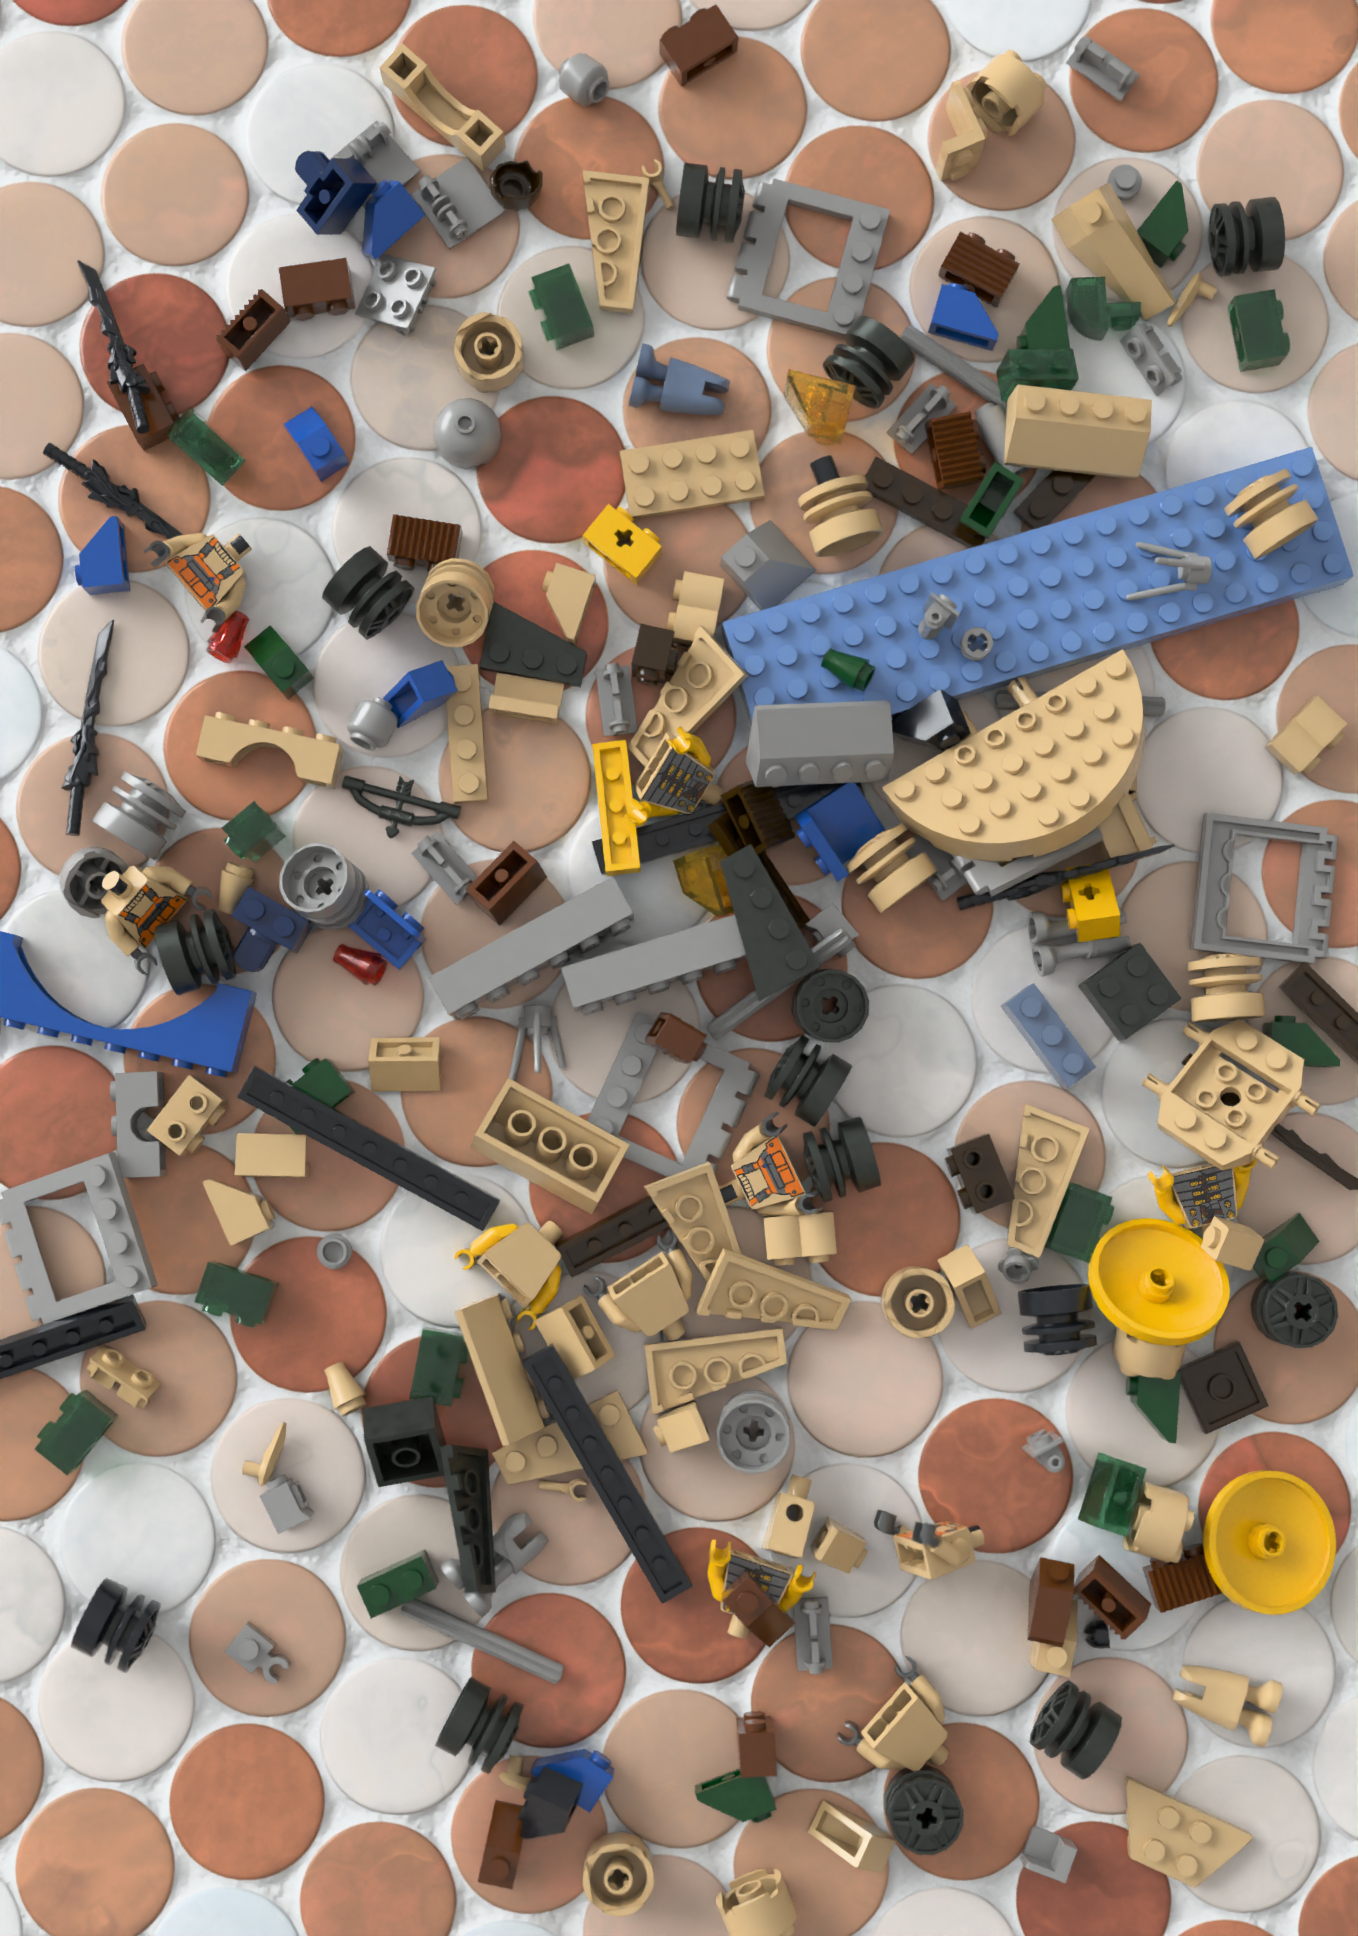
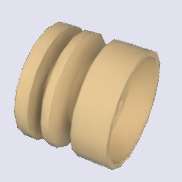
M1287 469L1273 475H1266L1240 491L1236 498L1224 508L1228 517H1232L1242 511L1245 512L1244 515L1233 523L1236 529L1249 524L1253 525L1254 529L1243 541L1255 560L1286 544L1319 520L1307 500L1290 505L1288 502L1299 490V487L1295 483L1282 490L1280 489L1282 485L1292 478Z
M851 475L832 479L812 488L798 498L800 510L807 511L803 515L804 522L808 524L821 523L809 532V537L817 557H830L849 552L867 545L883 535L884 530L877 510H860L870 503L873 498L871 492L864 491L868 487L865 476Z
M451 558L439 562L429 571L416 604V619L422 632L431 641L444 647L460 648L477 640L485 630L494 603V585L489 574L479 564L467 559Z
M903 823L895 828L882 831L857 851L853 859L845 866L850 874L862 866L866 868L867 871L856 879L858 885L871 879L876 881L877 884L867 896L880 913L890 908L938 871V868L925 852L909 858L906 854L916 842L914 837L901 845L896 841L908 830Z
M1239 953L1210 955L1198 961L1188 962L1187 972L1204 974L1203 978L1189 980L1188 985L1196 988H1205V995L1190 999L1191 1022H1220L1265 1017L1264 994L1247 990V985L1263 980L1261 974H1246V969L1262 966L1261 957H1250Z

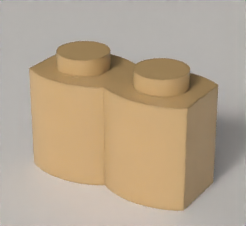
M684 571L683 580L676 579L673 600L679 601L676 613H669L667 629L675 631L674 643L691 646L696 638L694 635L700 626L705 627L714 637L725 579Z
M1317 695L1311 698L1269 741L1265 748L1293 775L1300 773L1302 770L1307 774L1321 761V758L1317 755L1323 748L1327 746L1329 749H1332L1345 736L1341 730L1347 723Z
M833 1211L817 1212L814 1214L804 1213L796 1216L763 1217L767 1260L774 1259L775 1266L795 1264V1257L809 1256V1263L830 1261V1254H837Z

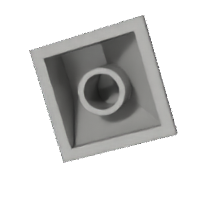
M771 520L743 536L721 556L720 567L760 611L777 606L816 571Z

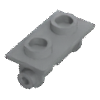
M1087 36L1081 37L1074 48L1075 51L1066 61V64L1119 102L1140 76L1133 68L1127 66Z
M1145 322L1141 325L1138 323L1120 340L1127 354L1131 357L1156 396H1159L1170 385L1173 386L1183 379L1180 375L1181 368L1177 366L1169 352L1162 356L1158 352L1164 345L1154 332L1152 326L1148 327Z
M931 383L886 433L912 455L927 439L925 423L933 418L948 416L957 406L948 398L951 395L950 391L943 385L937 388Z
M933 592L930 594L923 608L926 612L924 619L918 627V632L922 638L927 640L934 639L944 626L949 630L952 629L960 613L955 610L957 605L950 598L943 594H940L939 597Z
M611 663L605 665L606 668L596 669L604 737L636 733L637 722L630 666H619V663Z
M437 831L431 837L426 836L418 843L419 847L412 852V855L457 905L469 895L466 889L478 877Z
M1045 1429L1037 1431L1026 1438L1028 1443L1021 1447L1024 1452L1032 1458H1036L1038 1463L1045 1466L1050 1472H1059L1063 1469L1065 1459L1058 1447V1444L1064 1442L1063 1438L1052 1430L1046 1433Z
M828 1597L800 1599L793 1606L798 1671L809 1670L810 1674L823 1673V1669L833 1668Z

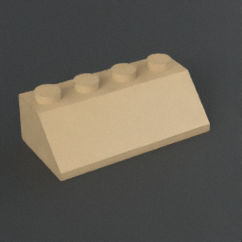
M1017 385L1007 399L1004 465L1137 479L1151 433L1152 400Z
M507 1078L474 1135L470 1148L592 1215L630 1144Z
M498 1293L460 1307L455 1311L503 1447L546 1427L545 1419L550 1417L549 1411L543 1398L537 1399L533 1388L535 1384L522 1364L523 1358L521 1353L526 1351L520 1332L513 1333L509 1320L513 1319L514 1315L508 1299L501 1300Z

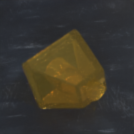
M788 369L783 396L806 434L822 445L833 446L834 443L841 444L856 386Z
M720 845L702 848L673 860L683 894L717 917L734 913L720 861L727 858V855Z

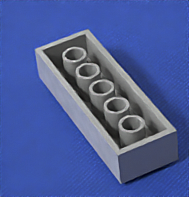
M613 876L428 977L447 1014L453 1018L458 1016L461 1020H464L480 1011L477 1006L488 999L495 1003L510 994L508 988L520 983L524 987L539 979L540 975L538 972L551 966L552 970H555L571 961L569 955L581 949L582 953H586L601 944L599 938L611 932L612 936L615 937L630 929V921L634 920V913Z
M734 914L571 964L561 969L575 1012L582 1010L583 1015H588L603 1010L602 1003L615 1000L617 1005L636 1000L635 993L648 990L649 994L653 995L669 990V983L680 979L682 984L685 985L701 980L703 977L702 973L714 969L715 974L718 975L734 970L736 967L735 962L745 960L747 957Z

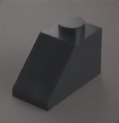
M941 689L892 720V732L895 736L907 742L941 751L955 746L961 739L971 734L958 700Z

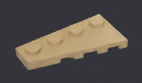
M582 170L599 308L605 311L633 314L650 178Z
M700 626L694 635L696 637L688 652L685 651L677 663L679 667L670 682H666L660 694L662 695L654 709L649 710L627 747L644 767H646L666 732L677 738L679 733L676 729L680 726L687 733L693 734L749 676L705 627Z
M1025 1104L1013 1194L1015 1199L1012 1202L1007 1246L1019 1248L1022 1252L1040 1258L1088 1136L1089 1128Z
M706 1162L643 1186L706 1283H708L723 1248L742 1255L711 1163Z
M723 1248L695 1311L697 1315L703 1316L716 1314L725 1315L726 1318L741 1320V1317L753 1318L767 1323L780 1321L793 1323L794 1326L837 1330L851 1298L846 1293Z
M782 1327L644 1344L652 1415L678 1404L691 1401L709 1392L717 1391L735 1382L787 1364Z
M618 1390L588 1404L620 1460L648 1454L646 1446ZM556 1421L546 1425L544 1429L510 1445L501 1447L492 1453L507 1485L583 1469Z

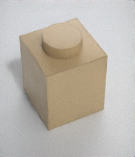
M1214 1216L1210 1226L1204 1232L1201 1248L1215 1261L1251 1271L1265 1240L1249 1226Z

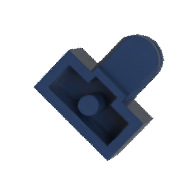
M322 151L302 152L297 158L295 171L307 185L304 190L307 195L296 211L317 235H341L378 183L357 159L332 158L329 160Z
M248 886L231 917L249 926L234 951V960L239 967L246 971L259 972L264 969L278 944L297 954L314 924Z

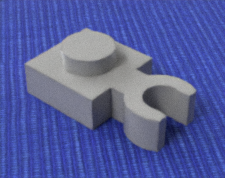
M249 1621L225 1650L227 1655L251 1674L259 1666L263 1669L264 1678L271 1684H276L279 1680V1677L272 1672V1665L280 1664L287 1670L291 1664L286 1656L281 1654L274 1655L270 1652L276 1643Z

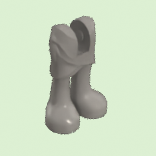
M1119 911L1120 924L1127 923L1126 913ZM1043 912L1029 913L1028 931L1032 944L1077 935L1075 929H1069L1067 920L1050 921ZM1129 936L1058 945H1042L1034 947L1032 955L1039 976L1043 977L1053 974L1056 965L1060 962L1080 957H1086L1087 960L1098 956L1116 954L1131 948Z
M526 1512L514 1514L506 1519L500 1526L499 1531L493 1535L494 1558L497 1555L504 1558L495 1566L496 1588L511 1574L517 1575L548 1543V1539L542 1532L527 1540L521 1548L512 1540L521 1534L532 1522ZM451 1558L440 1565L451 1583L461 1590L464 1587L460 1560ZM463 1591V1595L468 1603L481 1617H484L492 1608V1593L476 1594Z

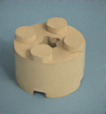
M1008 50L1004 54L995 56L966 88L969 89L975 105L972 109L978 119L981 118L985 126L991 131L1000 134L1004 130L1009 132L1007 136H1013L1042 107L1044 103L1043 91L1047 88V84L1040 74L1033 73L1022 62L1021 57L1015 51Z
M483 312L469 317L460 325L454 342V355L458 370L463 379L482 393L499 391L514 383L523 371L524 352L520 333L513 322L503 316L500 317L492 315V313ZM489 349L494 354L488 356L483 351Z
M910 1266L897 1271L887 1280L881 1295V1307L886 1320L893 1328L910 1338H927L940 1333L950 1323L955 1310L953 1292L947 1280L937 1272L925 1267ZM920 1293H923L922 1300L926 1302L923 1309L917 1307L912 1311L911 1297H918Z
M1117 1327L1112 1351L1115 1359L1120 1364L1121 1372L1131 1377L1138 1375L1153 1378L1160 1377L1170 1380L1176 1376V1372L1182 1365L1186 1344L1177 1346L1152 1344L1139 1340Z
M1143 1481V1488L1137 1487L1126 1515L1125 1523L1130 1524L1131 1531L1130 1535L1123 1533L1124 1549L1163 1562L1171 1561L1178 1563L1183 1550L1181 1542L1183 1533L1191 1529L1194 1520V1511L1188 1509L1189 1498L1184 1493Z
M625 1832L606 1834L593 1842L586 1854L583 1869L585 1895L593 1905L610 1916L622 1917L637 1912L647 1901L654 1887V1861L647 1845L637 1835ZM621 1869L622 1873H624V1878L617 1879L614 1870Z
M766 1868L743 1874L729 1883L731 1890L725 1896L720 1891L716 1897V1905L730 1936H790L795 1931L793 1923L797 1918L798 1912L782 1874L778 1869H774V1874H768Z

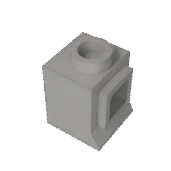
M833 902L804 926L805 929L815 932L812 937L817 943H820L839 928L845 929L851 940H854L859 935ZM851 941L849 945L836 954L841 959L856 947V944Z
M284 1474L266 1483L268 1490L263 1492L260 1498L278 1534L313 1516L314 1511L306 1507L308 1501L298 1481L294 1483L292 1478L287 1480Z

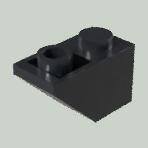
M544 1766L538 1779L532 1777L526 1787L523 1798L527 1800L518 1820L523 1821L520 1837L531 1839L564 1833L578 1806L583 1784Z

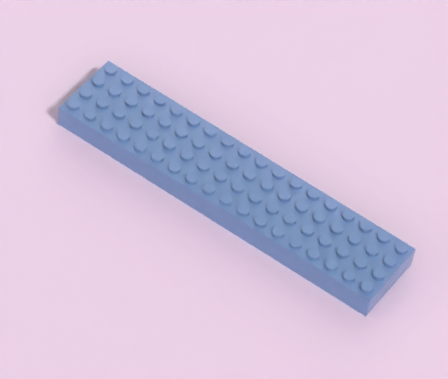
M1309 447L722 622L721 631L729 655L749 675L739 685V689L751 726L755 705L888 700L891 706V719L893 720L940 689L957 700L1007 686L1013 680L1017 683L1018 677L1031 679L1111 655L1122 649H1131L1345 584L1354 574L1313 448ZM1287 469L1292 478L1282 485L1280 489L1282 490L1295 483L1299 487V490L1288 502L1290 505L1307 500L1319 520L1286 544L1255 560L1243 541L1254 529L1253 525L1249 524L1236 529L1233 523L1244 515L1245 512L1242 511L1232 517H1228L1224 508L1236 498L1240 491L1266 475H1273ZM1137 542L1154 544L1182 552L1198 553V556H1209L1211 558L1210 580L1208 584H1198L1197 591L1184 590L1132 601L1126 599L1128 594L1184 583V580L1178 578V567L1155 563V558L1173 557L1138 549L1136 547ZM932 592L938 597L940 594H943L957 605L955 610L960 615L951 630L944 626L934 639H924L918 632L919 624L924 619L926 613L923 608ZM975 627L984 628L991 634L993 639L990 653L980 661H970L964 657L960 649V642L964 634L969 629ZM971 637L968 638L967 642H971L969 646L971 651L974 652L976 649L985 650V647L981 646L984 642L981 637H978L976 640ZM830 648L842 653L869 659V664L876 667L869 685L863 692L858 689L851 690L831 672L821 667L822 660Z

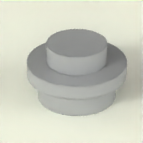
M1120 165L1111 171L1107 183L1110 182L1119 199H1130L1139 192L1142 178L1136 168L1130 165Z
M339 1234L325 1236L317 1246V1257L320 1263L330 1269H338L345 1266L352 1255L350 1242Z

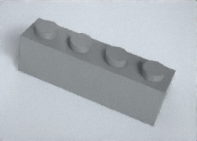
M888 700L755 705L745 761L755 787L888 781L894 756L890 703Z

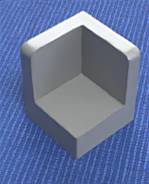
M1032 1826L1020 1859L1025 1868L1066 1883L1078 1849L1071 1839L1040 1827Z

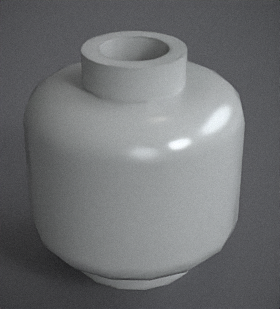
M583 53L576 54L566 59L560 66V89L578 104L589 106L593 103H598L607 94L609 89L608 72L602 64L589 55Z
M374 697L373 701L362 700L358 702L347 723V729L351 734V741L370 751H374L376 747L382 748L386 746L398 724L397 716L391 711L393 706L386 700Z

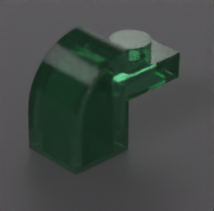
M1105 277L1070 279L1066 288L1067 314L1072 326L1081 335L1092 340L1102 341L1108 331V327H1111L1113 331L1129 330L1132 326L1136 325L1141 317V302L1107 303Z

